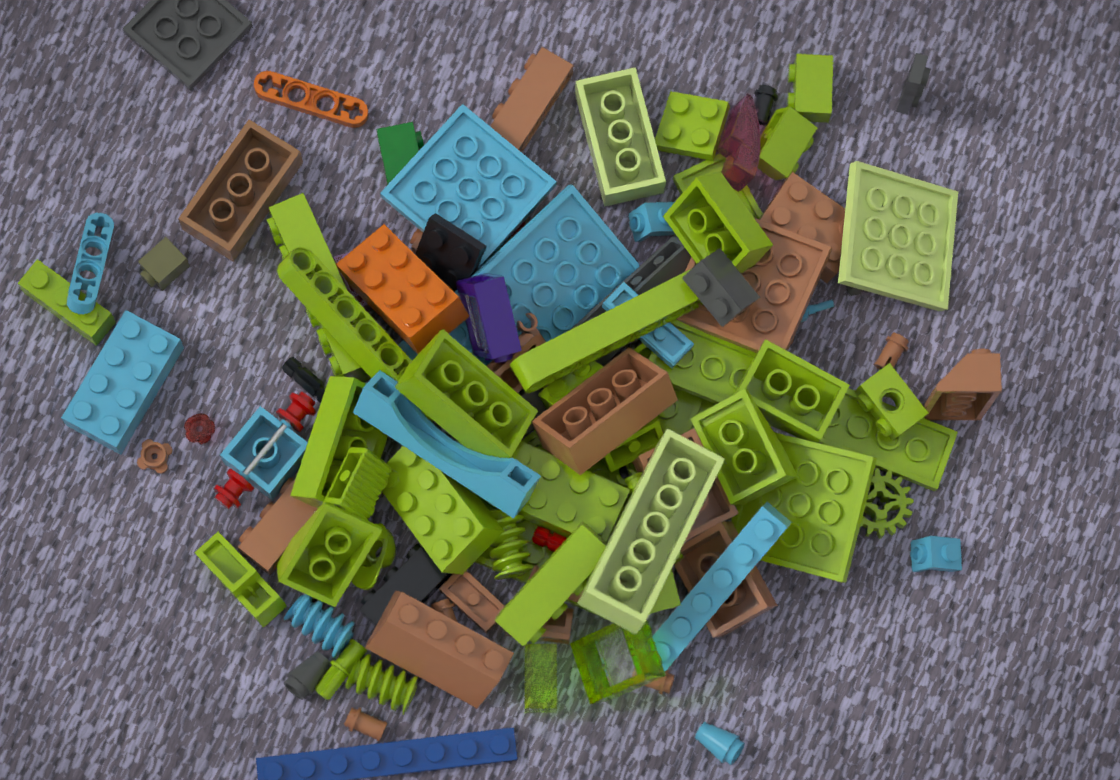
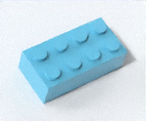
M125 310L61 418L66 426L121 455L183 351L184 346L181 339Z

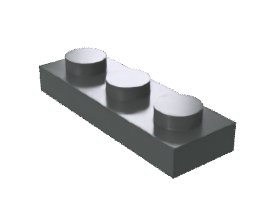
M916 53L904 82L896 112L908 115L911 106L917 108L931 68L925 67L928 56Z

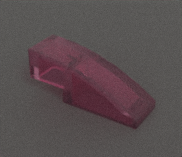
M748 93L731 109L716 152L726 157L721 173L731 187L738 192L755 177L760 156L758 116L753 97Z

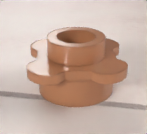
M151 439L145 440L142 443L141 457L137 460L138 467L142 470L147 468L156 470L158 474L165 473L168 469L166 464L168 456L173 451L172 447L168 443L160 444L153 442ZM153 454L158 455L156 459H152Z

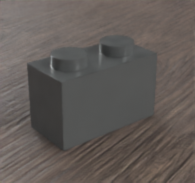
M720 248L702 259L682 277L721 327H724L741 315L760 298Z

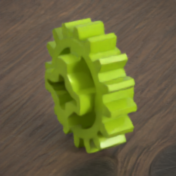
M879 468L874 470L870 494L867 497L864 512L872 518L873 522L863 516L860 528L862 526L866 528L865 536L867 537L873 531H876L878 539H882L885 530L891 536L895 535V525L903 529L907 523L902 517L910 518L913 513L906 508L914 503V499L906 498L905 496L911 490L910 486L904 488L900 486L903 480L901 476L896 480L891 479V470H888L885 476H881ZM885 486H887V487H889L890 489H892V490L895 492V494H892L891 492H889V491L885 488ZM876 497H880V502L886 503L881 510L878 509L877 504H872ZM899 510L897 516L887 522V513Z

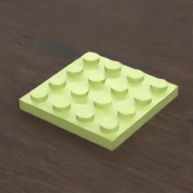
M855 161L850 163L838 283L936 311L948 310L958 191L863 162Z

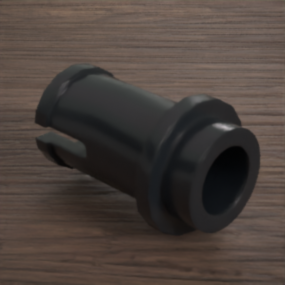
M759 85L758 90L754 91L756 100L749 119L751 123L767 126L773 103L778 100L777 90L774 87Z

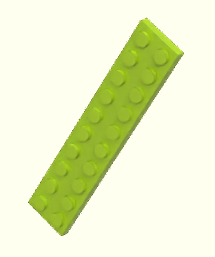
M676 319L671 321L670 323L694 343L693 348L673 369L652 351L648 360L668 372L674 388L714 404H718L733 396L757 353L704 333ZM848 388L819 443L877 457L875 468H879V470L884 472L891 470L892 475L901 476L904 480L935 492L940 484L958 432L923 418L892 441L889 436L885 437L878 430L875 424L877 420L871 412H866L860 407L856 400L857 394L854 392L855 390ZM882 402L884 408L889 411H895V406ZM768 422L770 426H772V427H774V428H777V429H779V430L784 431L783 429H781V428H779V427L773 425L772 423Z

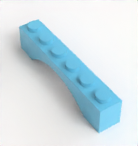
M379 370L363 387L353 413L514 519L529 501L541 476L515 458H499L484 455L452 440L440 431L415 404L394 388L397 384L396 380Z
M766 502L639 653L664 674L792 522L770 503Z

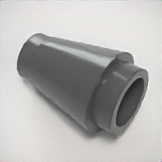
M316 651L286 675L285 687L301 700L307 695L311 696L327 667L330 665L329 660Z

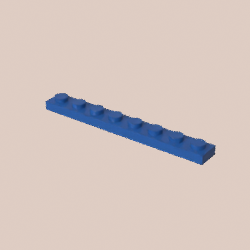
M514 727L260 757L256 758L258 780H359L518 761Z

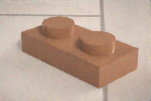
M468 571L463 575L453 574L439 588V591L449 598L484 633H487L496 624L494 621L496 615L505 607Z

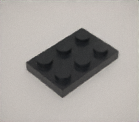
M435 213L428 219L415 255L455 292L457 290L455 281L469 278L477 271L487 246Z

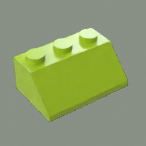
M721 172L696 177L663 215L696 264L720 248L738 271L743 273L754 266L773 246V243Z
M765 339L734 395L747 389L768 422L797 438L819 443L850 385Z

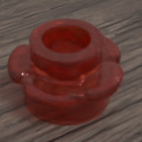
M203 413L189 417L184 424L185 436L192 443H207L211 440V435L215 433L214 422L209 420V417ZM201 426L203 428L202 431L198 432L197 427Z

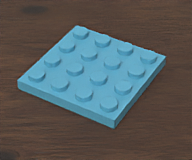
M462 104L382 190L380 196L422 232H424L429 217L436 213L485 244L487 247L478 266V269H480L555 188L557 181Z

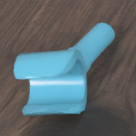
M828 300L815 305H808L801 322L806 321L810 314L834 307L833 301Z

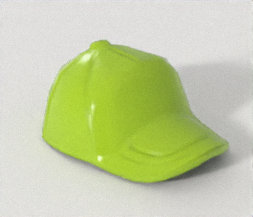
M382 523L376 524L382 527V532L352 579V583L357 588L363 590L371 589L377 581L380 570L389 567L395 560L396 545L394 537ZM382 547L379 557L376 558L377 550Z

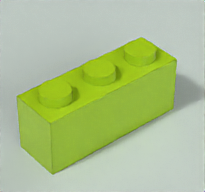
M38 259L18 282L24 294L96 346L116 323L112 313L97 302L93 311L83 315L72 312L67 306L70 282ZM80 291L78 300L84 301L86 294Z

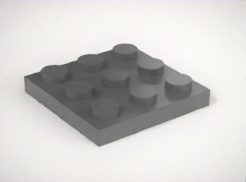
M150 0L122 30L125 35L191 91L253 27V24L227 0Z

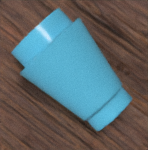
M706 722L700 726L695 735V739L700 741L722 764L727 762L733 765L745 746V743L739 740L740 736L709 725Z

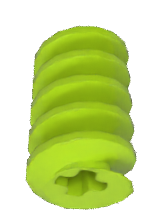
M501 510L490 512L504 530L490 545V547H496L489 552L490 558L498 560L492 564V570L501 572L494 577V580L524 575L533 569L532 565L523 564V560L531 556L530 552H522L520 550L521 547L528 544V540L518 539V535L526 532L525 527L516 526L517 522L524 519V515L517 514L513 519Z
M367 654L362 660L358 659L349 674L345 688L350 689L356 683V693L360 695L368 688V699L373 700L380 694L379 704L385 705L391 699V710L396 711L403 705V715H405L416 692L418 677L414 676L409 682H406V671L403 670L397 676H394V665L392 664L383 671V660L381 659L373 666L370 665V654Z

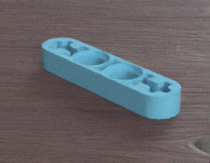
M104 213L91 214L85 223L67 296V306L76 314H88L93 311L96 304L114 229L112 218ZM97 226L103 227L100 237L94 236ZM95 247L101 251V254L97 256L90 255L85 249ZM87 270L93 272L96 277L86 279L79 273ZM81 289L87 290L84 301L78 300Z

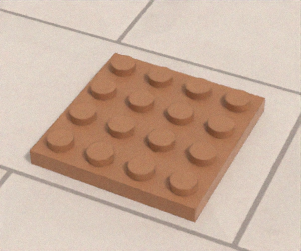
M754 218L773 243V246L754 266L741 274L760 298L724 327H721L708 309L700 303L698 304L699 308L676 320L755 353L758 352L765 339L788 351L830 257L832 248L826 244ZM692 257L685 272L697 265Z

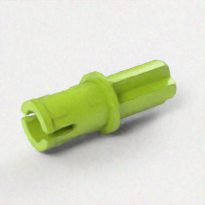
M350 639L335 661L331 660L330 664L332 666L315 687L316 693L326 700L331 699L344 680L349 677L356 661L367 653V649L354 639Z

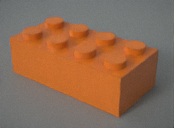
M385 224L336 263L347 284L417 354L423 350L439 331L443 329L449 334L470 317L459 296Z

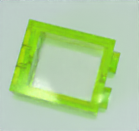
M647 620L637 634L613 623L570 643L590 704L615 699L666 676L662 666V659L658 654L652 630Z

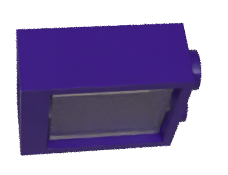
M484 273L455 281L459 298L470 316L465 320L473 355L484 357L485 360L494 359V363L513 359L512 353L522 351L504 276Z

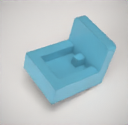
M674 202L643 203L630 212L629 225L634 241L641 242L649 236L674 235V231L663 217Z
M927 536L911 541L910 557L913 572L926 570L956 572L962 570L960 539Z

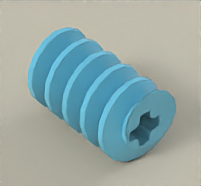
M306 594L301 595L284 616V620L293 617L291 624L294 628L304 624L301 632L304 636L314 632L312 636L313 643H318L324 639L322 650L328 651L334 647L332 657L335 659L354 636L352 630L355 622L351 621L343 626L342 622L345 616L343 613L335 618L332 617L335 607L330 606L323 610L324 602L320 600L312 602L313 597Z

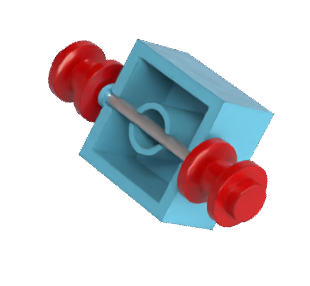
M301 391L298 395L294 392L289 395L292 402L286 410L279 408L276 411L277 415L282 419L281 421L260 406L220 454L223 463L229 467V470L226 472L229 480L224 486L216 485L213 489L217 493L214 498L225 508L230 509L234 506L238 509L241 506L238 498L244 491L252 492L254 487L273 501L280 493L285 482L299 470L308 442L291 429L294 428L301 432L304 429L301 423L306 415L314 416L317 413L313 408L316 404L315 401Z

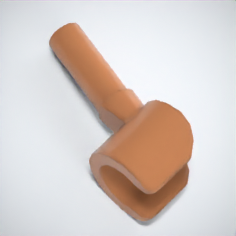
M526 313L527 318L531 321L530 328H525L521 321H517V328L520 332L536 335L542 344L546 342L536 328L538 321L534 314Z

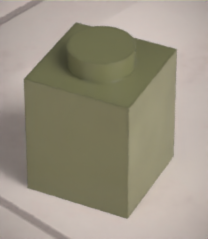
M167 237L161 240L138 261L143 270L139 274L151 288L157 285L162 291L190 267L187 258Z

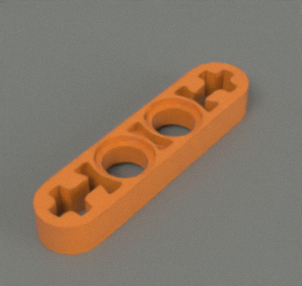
M263 71L254 79L255 92L259 98L351 128L361 127L368 120L367 105L359 98L273 71ZM268 79H270L273 86L282 89V83H286L283 88V97H278L280 95L279 90L269 88L268 92H264L263 86L260 84L267 83ZM295 88L302 89L306 93L305 98L300 102L291 101L288 98L291 90ZM325 97L331 98L334 101V107L330 111H321L317 107L318 101ZM340 101L344 102L343 108L347 110L359 107L362 116L357 115L355 119H350V114L341 110L340 116L336 115L339 111Z

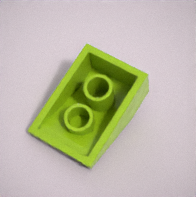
M747 389L690 418L703 447L725 459L717 476L731 505H745L798 477L783 445Z
M324 501L294 535L277 562L278 582L336 607L382 532V527Z

